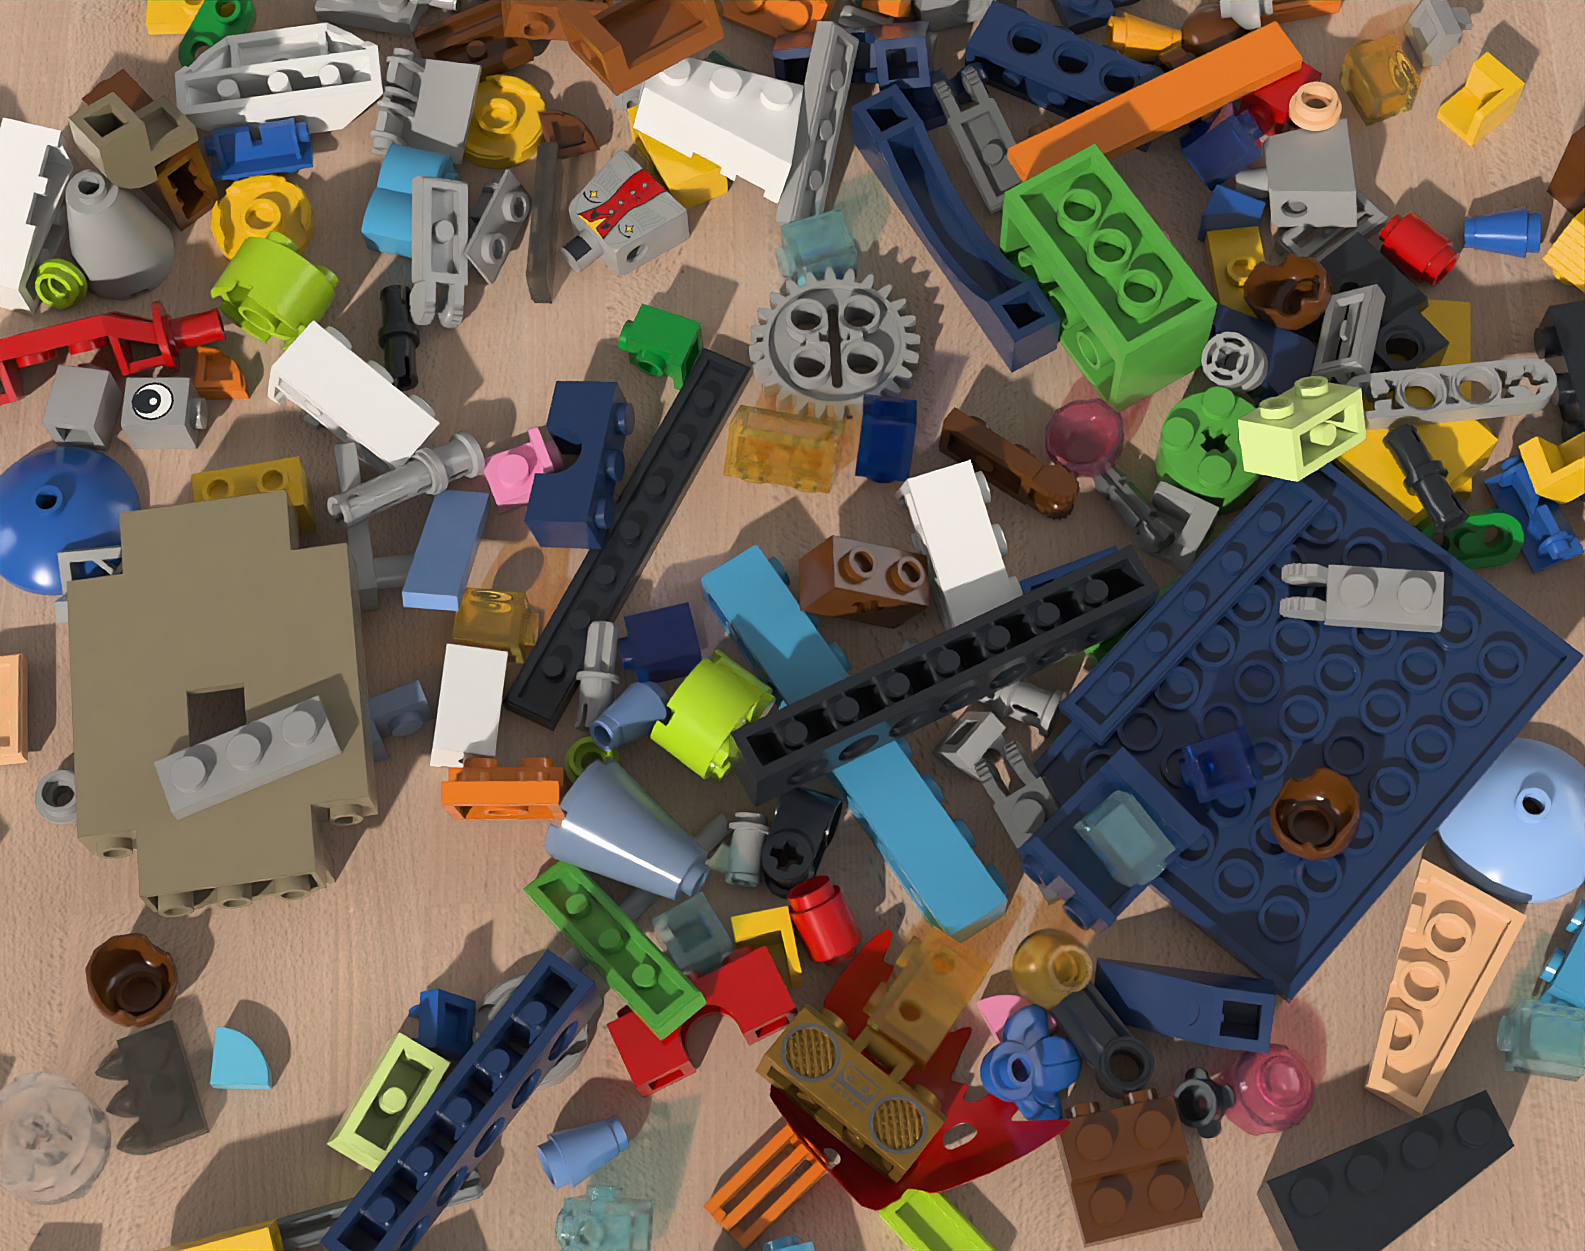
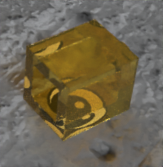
M1393 33L1376 40L1364 39L1347 50L1338 79L1366 127L1411 110L1421 83L1420 77Z
M466 587L459 611H456L452 640L456 645L507 651V662L524 664L527 645L535 646L537 642L539 615L531 611L526 592Z

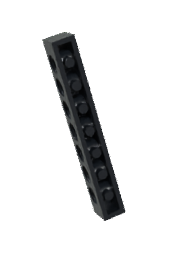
M1130 544L730 732L728 760L754 807H757L1133 627L1155 604L1160 588Z

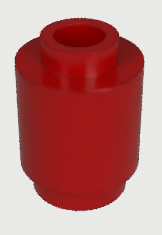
M1410 212L1405 217H1402L1400 214L1395 215L1379 235V240L1383 242L1380 253L1418 284L1425 281L1432 288L1437 286L1450 273L1460 257V254L1452 248L1453 241L1415 212Z
M827 875L807 879L794 886L787 893V899L790 903L788 909L791 921L810 961L824 962L826 966H834L845 962L856 953L855 946L861 941L862 934L840 887L832 885Z

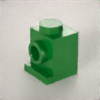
M642 303L634 321L627 320L619 336L618 349L628 352L630 364L635 365L641 372L654 377L662 375L672 377L674 389L680 390L704 349L701 323Z

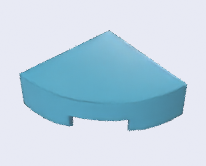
M216 1026L210 1085L215 1089L272 1090L271 1069L258 1046L247 1036L236 1030Z

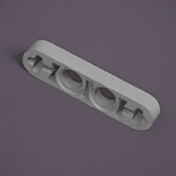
M1524 357L1362 374L1350 379L1346 385L1361 388L1362 394H1365L1367 401L1375 402L1372 411H1364L1365 429L1369 431L1396 428L1406 423L1409 425L1413 423L1417 426L1535 413L1547 406L1557 386V376L1547 362L1538 358ZM1522 377H1528L1531 385H1540L1536 394H1530L1527 386H1518ZM1468 380L1478 381L1487 388L1489 398L1482 402L1467 400L1461 394L1459 385ZM1413 386H1422L1432 393L1434 403L1426 408L1415 407L1407 401L1405 390ZM1502 389H1508L1505 397L1501 398ZM1389 390L1394 391L1392 404L1394 410L1391 409L1392 399H1386Z

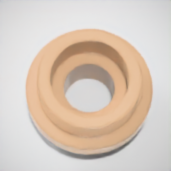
M1309 82L1302 85L1292 96L1289 103V116L1291 120L1306 130L1321 131L1329 129L1339 121L1341 116L1342 104L1338 94L1332 86L1326 83Z

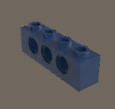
M995 0L992 1L966 45L965 66L981 62L989 78V81L985 84L1066 119L1081 114L1166 73L1158 66L1145 65L1120 54L1113 47L1098 45L1075 35L1066 27L1053 26L1030 16L1021 8L1009 7ZM1021 52H1029L1032 54H1023ZM1067 71H1073L1076 74L1067 73ZM1112 91H1121L1123 93H1114ZM1153 140L1136 149L1146 153Z

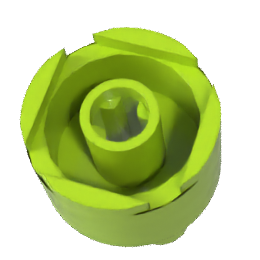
M270 231L266 238L253 236L244 240L212 288L211 296L212 299L217 296L223 298L219 309L239 328L264 343H267L271 336L284 340L285 342L281 349L286 351L313 320L319 324L335 299L334 289L339 280L328 268L320 264H311L295 253L297 247L289 238L278 232Z
M716 649L713 651L712 661L705 657L673 694L666 706L671 709V713L674 715L667 726L657 720L652 729L650 739L704 780L711 777L720 784L733 770L728 760L730 732L771 714L770 710L776 701V698L772 695L773 689L722 651Z

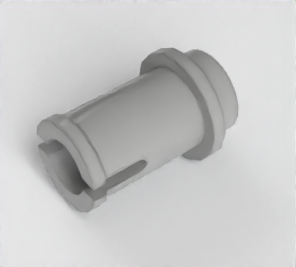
M751 812L735 813L734 822L729 823L727 826V831L732 834L725 882L742 887H758L762 885L761 874L763 864L761 854L771 829L768 827L767 816Z

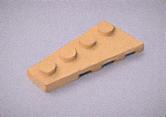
M1423 858L1417 867L1364 1089L1416 1119L1421 1116L1527 918L1521 912Z

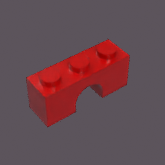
M766 945L757 950H754L753 946L740 948L722 960V967L704 976L700 972L686 975L703 994L707 1004L662 1041L628 1005H625L616 1013L618 1019L606 1024L633 1084L643 1098L696 1073V1069L687 1051V1038L691 1028L700 1019L710 1015H723L731 1018L738 1024L750 1046L786 1028L797 1016L796 1006Z

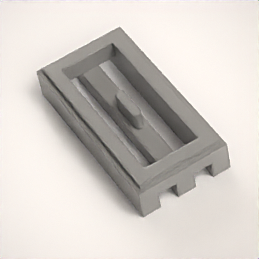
M1357 187V223L1366 216L1369 219L1318 256L1316 259L1319 262L1357 232L1368 240L1385 227L1388 216ZM1293 227L1276 240L1274 250L1280 256L1291 252L1299 257L1311 258L1351 227H1328L1302 249L1296 244L1319 227Z
M1378 284L1331 296L1330 303L1325 311L1311 376L1326 377L1329 383L1331 377H1335L1339 383L1350 380L1351 372H1355L1357 376L1370 374L1386 297ZM1346 305H1350L1347 320H1344ZM1340 337H1341V338H1342V344H1341V348H1340L1339 357H1338V360H1335L1336 354H1337L1338 345H1339V340H1340Z

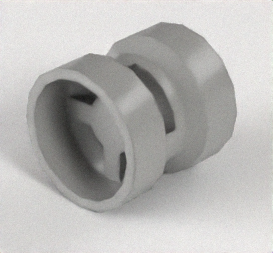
M1224 332L1217 334L1208 341L1202 353L1201 363L1207 377L1232 392L1246 393L1252 391L1262 384L1267 375L1268 360L1266 353L1258 344L1239 333Z

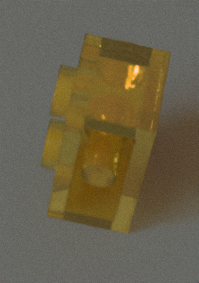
M740 405L729 424L723 475L740 478L750 483H771L793 487L802 492L830 494L839 474L846 423Z
M935 926L932 927L923 941L915 935L911 938L895 965L903 969L901 974L891 987L881 982L863 1008V1011L871 1016L866 1027L869 1024L915 1062L912 1067L922 1073L982 985L992 967L990 963Z

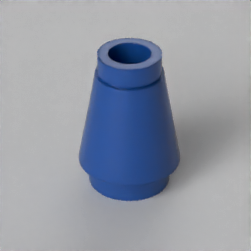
M1527 206L1475 215V217H1464L1463 248H1474L1475 250L1525 258L1526 253H1539L1541 211H1527Z

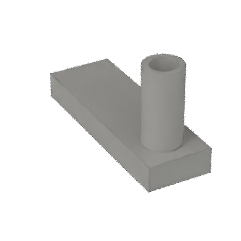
M355 442L334 444L339 491L342 493L362 484ZM366 518L345 529L347 544L357 564L361 612L379 610L378 590L404 587L415 555L414 552L373 558Z

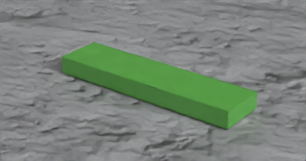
M558 860L523 888L529 900L660 1041L665 1039L707 1004L703 994L582 868Z

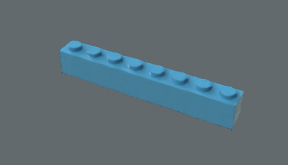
M757 544L701 577L704 600L757 677L773 689L772 695L776 698L775 703L780 709L850 676L847 673L851 669L850 663L840 646L835 641L829 644L826 643L817 630L820 627L817 615L800 611V600L797 602L787 588L790 585V579L782 564L774 556L767 559ZM901 737L825 775L949 952L1005 916L1008 900L1005 895L1009 893V888L993 864L990 863L984 867L972 850L977 845L969 828L960 818L952 821L941 806V803L944 802V796L939 786L928 773L919 775L909 760L913 757L912 751L905 738Z

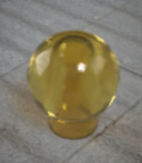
M1057 928L1040 929L1026 936L1015 949L1011 961L1012 980L1019 994L1032 1005L1037 1004L1048 1010H1051L1068 994L1083 989L1091 980L1093 971L1090 955L1082 942L1072 934Z

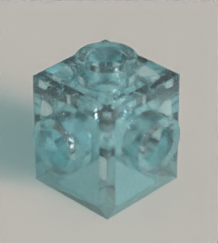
M586 1185L585 1195L564 1198V1205L558 1214L555 1228L557 1242L561 1244L560 1251H651L654 1200L622 1197L623 1187Z

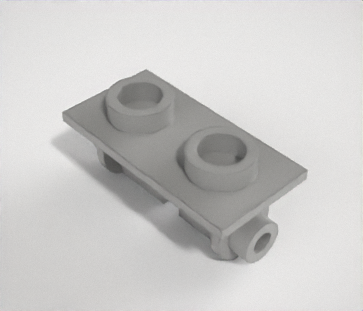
M506 169L502 178L495 177L492 182L484 184L482 194L470 215V218L474 223H478V225H468V245L463 254L468 258V272L471 267L476 268L488 284H493L534 202L511 170Z

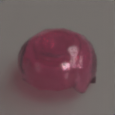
M1100 398L1075 400L1064 405L1054 412L1045 428V448L1048 456L1054 464L1063 466L1067 469L1068 473H1073L1072 475L1074 477L1077 476V478H1094L1106 473L1118 463L1125 451L1127 434L1120 412H1116Z
M1270 1043L1269 1054L1243 1050L1230 1060L1219 1075V1085L1232 1086L1236 1095V1104L1233 1108L1227 1109L1226 1117L1248 1134L1258 1136L1266 1133L1285 1132L1294 1127V1125H1299L1314 1107L1316 1082L1309 1064L1296 1050L1289 1049L1287 1045Z

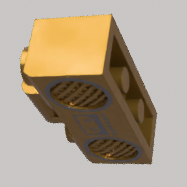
M807 1003L763 1055L756 1072L888 1181L896 1185L948 1117L939 1111L941 1103L931 1091L919 1084H913L910 1087L902 1081V1078L915 1062L868 1024L858 1038L853 1041L846 1035L848 1032L846 1024L835 1013L826 1008H820L817 1011ZM863 1051L888 1070L890 1075H886L861 1053Z

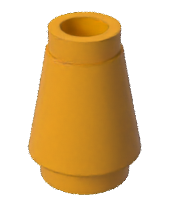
M1124 12L1121 17H1110L1106 28L1104 45L1113 47L1120 54L1138 62L1155 61L1157 55L1176 46L1181 47L1182 32L1180 29H1174L1170 26Z

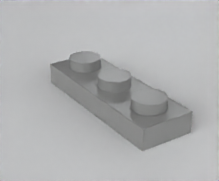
M318 695L154 761V765L170 810L175 818L179 820L339 755L342 751L325 707Z

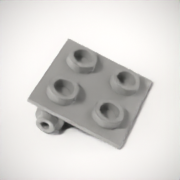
M394 48L393 55L388 56L386 59V64L389 67L386 85L383 86L384 94L382 101H377L376 105L380 111L375 131L370 133V138L374 139L371 153L385 156L390 145L393 143L451 155L453 165L461 166L482 66L414 58L412 51Z

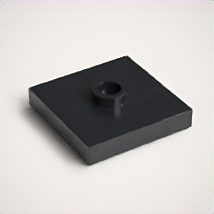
M1359 232L1319 262L1331 276L1332 295L1378 284L1386 296L1379 330L1411 306H1414L1420 313L1429 307L1427 296ZM1346 305L1344 320H1347L1350 305ZM1325 312L1316 321L1302 328L1317 344L1319 343ZM1340 337V340H1339V345H1338V349H1337V354H1336L1335 360H1338V357H1339L1340 348H1341V344H1342V338H1341V337Z

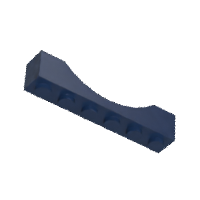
M897 84L853 105V143L1009 370L1013 373L1056 350L1061 322L1060 316L1034 279L1012 264L977 224L948 177L932 145L923 121Z

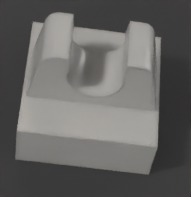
M1422 0L1403 28L1421 67L1438 66L1451 48L1457 47L1461 43L1459 38L1463 34L1462 30H1471L1473 23L1464 7L1450 6L1447 0Z
M967 711L932 753L946 767L957 768L970 778L980 780L974 764L982 760L986 750H989L997 759H1007L1004 748L1007 742L1001 734L1006 727L992 712Z

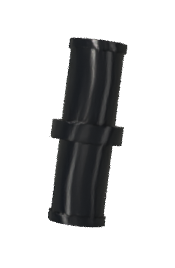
M390 285L380 292L382 327L378 331V344L384 350L385 369L393 379L397 378V389L408 391L415 388L419 382L415 349L420 344V332L414 326V321L410 317L411 312L409 310L411 305L409 303L412 290L405 286L403 289V299H401V285Z
M1406 423L1391 430L1383 438L1382 442L1404 474L1403 485L1409 495L1418 497L1438 534L1441 532L1443 534L1460 527L1469 518V513L1466 508H1463L1447 482L1448 471L1442 461L1433 459L1413 423L1410 425Z

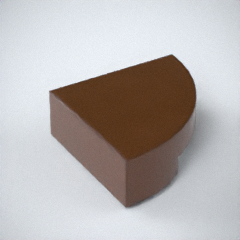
M546 109L537 111L551 162L600 150L592 131L577 117L560 110Z

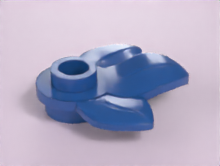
M1033 1004L1015 1011L1007 1018L1002 1042L993 1046L982 1059L980 1077L985 1089L990 1094L1003 1101L1014 1102L1028 1121L1062 1119V1105L1057 1091L1069 1087L1078 1079L1083 1060L1071 1041L1060 1036L1050 1037L1046 1007L1041 1004Z

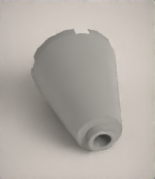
M90 168L77 173L66 187V208L72 264L85 276L88 290L104 299L124 301L133 299L131 294L146 288L150 292L159 287L171 272L176 256L173 237L166 223L129 189L121 188L111 183L98 168Z

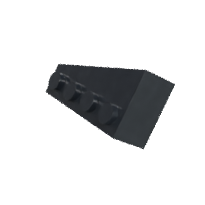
M1484 1090L1273 1178L1264 1184L1257 1193V1196L1283 1251H1382L1498 1161L1515 1145L1487 1090Z

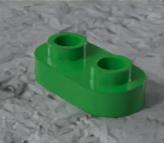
M205 0L179 45L178 59L182 68L184 66L189 67L196 60L195 54L200 47L208 46L211 48L226 36L250 33L257 17L256 8L252 0ZM227 3L235 4V11L231 16H220V9L223 5Z
M1498 508L1468 511L1469 518L1465 523L1453 531L1443 534L1444 540L1440 546L1471 570L1495 567L1509 563L1519 554L1524 542V532L1518 520L1504 510ZM1430 517L1423 519L1415 526L1416 529L1430 539L1438 534ZM1496 526V537L1490 542H1483L1484 532L1488 528Z

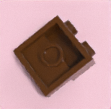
M1149 1088L1123 1096L1124 1106L1101 1111L1099 1102L1093 1101L1077 1104L1064 1110L1070 1125L1055 1138L1084 1248L1199 1222L1203 1218L1187 1162L1189 1151L1173 1095L1159 1098L1157 1090Z

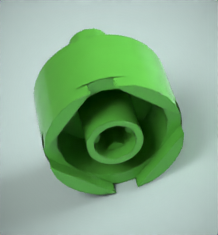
M1220 386L1211 387L1205 392L1191 395L1177 403L1166 416L1162 426L1155 458L1157 483L1159 484L1160 481H1164L1219 507L1217 516L1233 513L1245 506L1255 495L1262 474L1244 471L1242 449L1239 441L1238 419L1256 408L1246 400L1233 395L1229 389Z

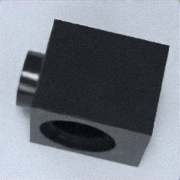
M1411 306L1378 331L1370 373L1440 366L1450 342L1414 306ZM1388 354H1399L1405 357L1407 361L1394 360Z

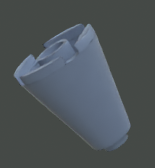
M605 756V764L596 760L577 778L559 805L560 808L567 812L561 827L558 828L550 823L546 833L544 848L546 853L553 858L674 901L680 900L685 894L694 897L702 888L710 873V867L705 865L707 852L617 761Z

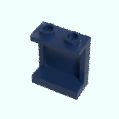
M1122 746L1015 852L1023 859L1020 865L1026 875L1041 888L1045 889L1047 886H1050L1065 902L1062 905V909L1075 925L1084 931H1088L1091 928L1099 935L1108 929L1151 882L1182 851L1190 847L1206 829ZM1086 840L1092 842L1095 846L1090 845ZM1101 852L1106 860L1102 859L1098 854ZM1108 867H1113L1118 874L1110 871Z

